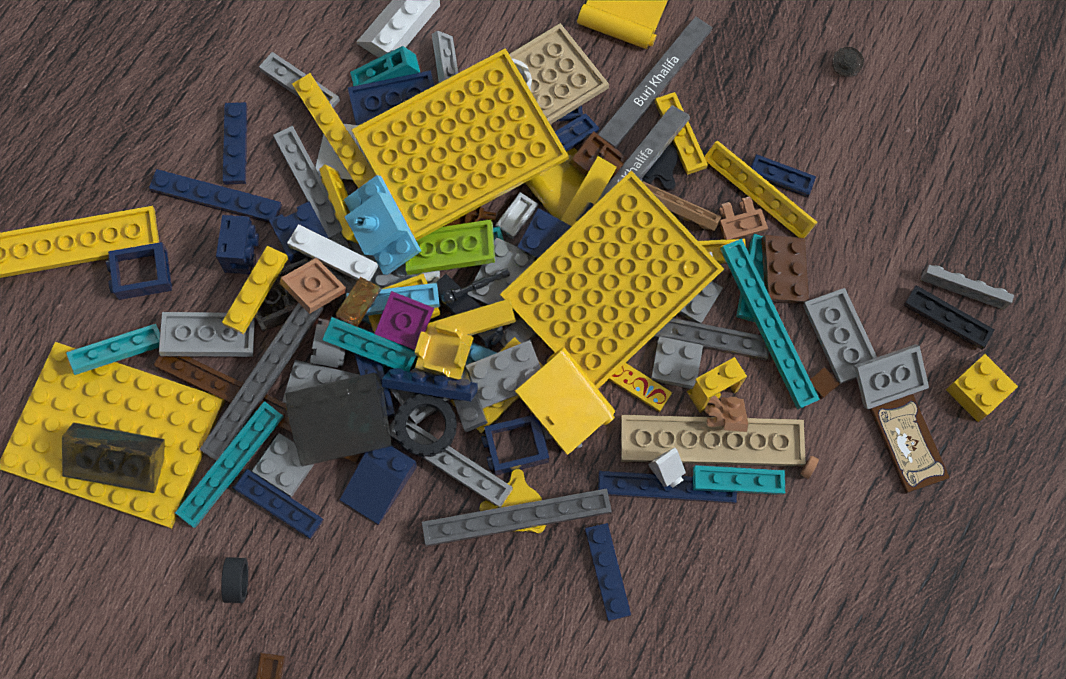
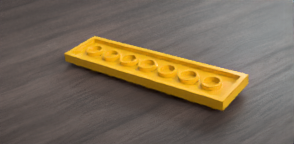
M153 206L2 232L0 233V278L108 259V251L159 243L155 209Z

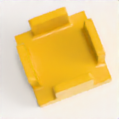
M438 323L435 326L428 325L426 332L421 331L417 342L415 354L418 356L415 368L438 376L443 375L450 379H461L473 337L461 333L454 327Z

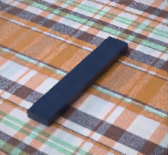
M599 471L598 490L607 489L608 496L736 504L737 492L693 490V477L681 476L683 481L672 488L670 485L664 487L655 474Z

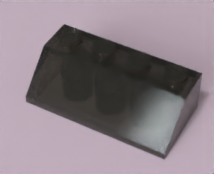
M73 422L62 436V476L155 493L164 462L165 439Z

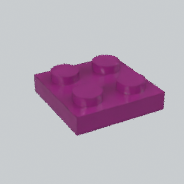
M391 291L375 334L415 350L421 331H426L434 307Z

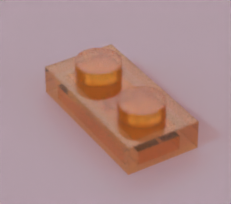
M360 277L336 313L337 317L358 327L380 293V287Z

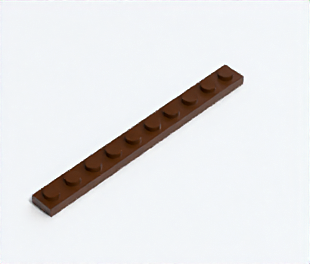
M159 355L154 363L155 368L209 394L215 395L228 403L232 402L244 384L188 356ZM267 394L255 410L256 412L265 401L284 416L277 427L356 465L367 446V442Z

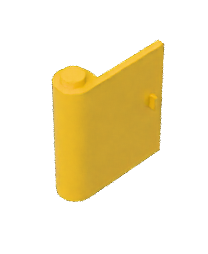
M588 0L580 10L577 24L648 49L649 46L653 47L657 36L654 33L668 0Z
M575 148L567 151L568 160L525 182L548 212L559 220L562 219L586 177L569 164L578 152Z
M564 347L550 356L544 366L515 390L517 395L566 455L571 453L602 424L605 426L615 418L613 415L615 413L614 408Z

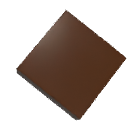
M825 367L810 379L817 395L821 399L826 397L840 384Z

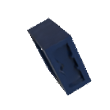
M163 242L108 251L109 259L106 260L108 272L111 273L112 279L108 281L109 289L118 300L172 291L168 252ZM155 255L158 280L121 286L119 261Z
M534 415L484 427L485 434L481 435L483 447L489 449L490 456L486 457L489 470L494 469L495 476L513 472L516 469L521 470L549 463V454L541 424ZM529 425L537 455L499 464L492 434Z

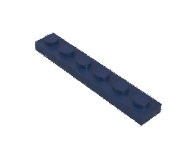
M156 169L149 186L150 191L267 223H270V219L279 215L282 206L281 202L158 169Z

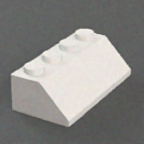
M392 0L358 39L357 44L378 58L401 46L406 48L440 7V0Z

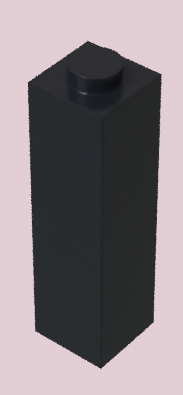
M447 274L436 282L439 303L453 316L481 307L467 293L459 297L458 301H455L453 305L448 306L444 304L441 300V295L445 290L462 288ZM502 326L474 334V336L484 346L489 348L491 345H496L502 339L504 332Z

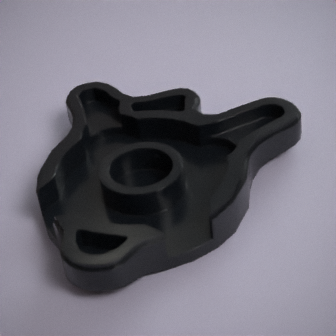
M672 142L642 178V181L648 184H652L654 179H658L666 191H672L676 185L673 178V170L676 166L678 155Z

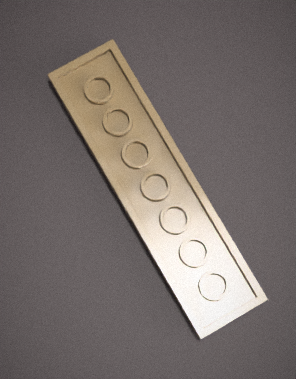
M621 416V462H652L664 452L676 448L682 463L767 466L806 465L804 420L747 418L748 430L747 432L724 430L723 426H708L707 418L715 417Z

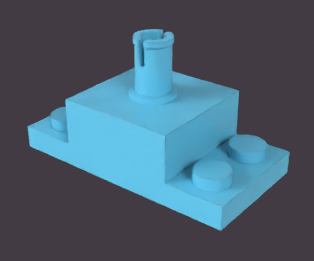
M376 175L344 199L350 210V213L344 216L347 223L351 227L363 253L374 256L383 274H390L421 252L416 239L381 176Z

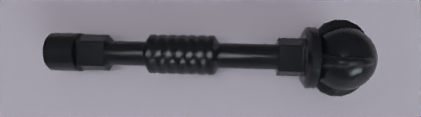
M504 268L488 278L484 277L472 282L471 285L463 289L445 290L441 295V300L448 306L453 305L463 294L488 286L490 282L495 280L498 281L510 276L507 268Z

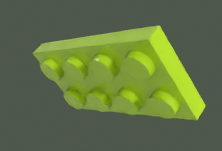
M491 220L441 227L417 240L421 252L405 262L406 273L413 275L495 263L493 223Z

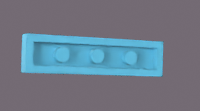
M437 283L346 293L349 318L382 314L391 291L434 308L440 307Z

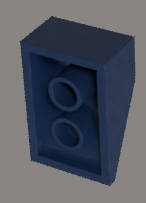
M376 437L359 463L340 501L379 525L416 470V461Z

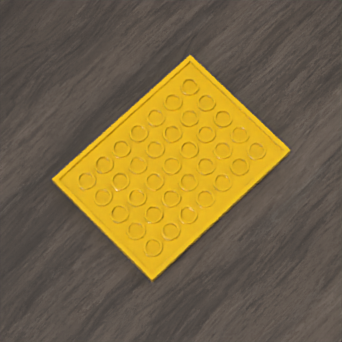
M506 48L352 129L375 174L383 178L416 241L569 159L566 150Z
M630 171L514 280L500 296L504 300L510 299L512 308L554 353L564 347L593 384L600 388L720 274L724 268L646 185Z
M55 342L0 459V470L172 529L178 516L175 512L182 505L204 454L199 449L214 429L225 401L215 395L117 362L74 375L66 352L75 350V348Z

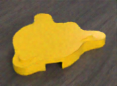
M516 469L512 472L511 480L507 484L513 487V490L501 508L542 500L540 495L527 485L522 470ZM483 501L480 504V511L498 508L489 501ZM546 525L515 530L514 532L526 531L540 534L545 530Z

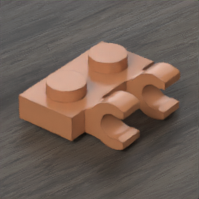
M751 197L742 198V202L739 204L743 214L734 216L730 202L721 204L722 208H719L723 219L719 221V225L725 240L740 239L768 230L762 210L754 209Z
M715 395L710 398L708 403H713V405H707L705 413L716 417L707 418L708 426H723L724 430L747 432L749 424L744 399L721 397V400H719Z

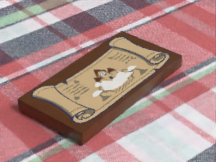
M913 394L870 409L906 494L950 478Z

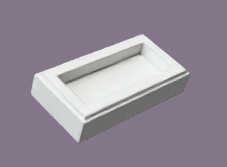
M520 192L496 223L495 227L500 226L502 233L514 239L536 210L538 203Z

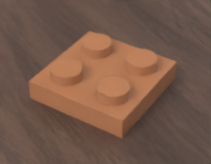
M318 258L281 277L280 284L309 314L344 294L346 289Z

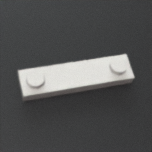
M301 225L297 226L287 243L289 247L313 259L318 258L321 263L368 285L378 268V263Z

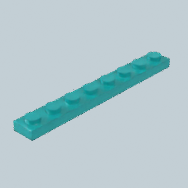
M739 239L722 246L720 250L797 410L820 400L743 240Z

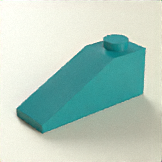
M401 46L350 73L353 86L420 73L416 54Z

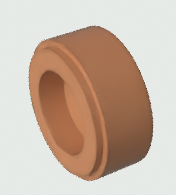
M810 456L801 471V476L809 479L819 459Z

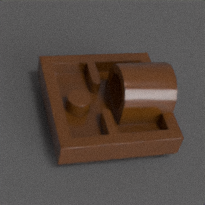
M593 131L569 164L584 176H587L599 156L617 167L610 178L611 180L627 158Z

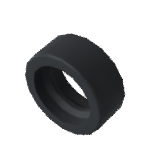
M226 557L221 578L222 600L224 603H244L248 588V561L246 558Z

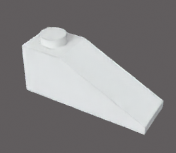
M676 448L664 452L648 464L664 487L670 485L673 488L683 481L681 476L686 473Z

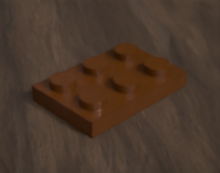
M763 236L761 239L764 286L772 302L804 304V302L809 301L805 238Z

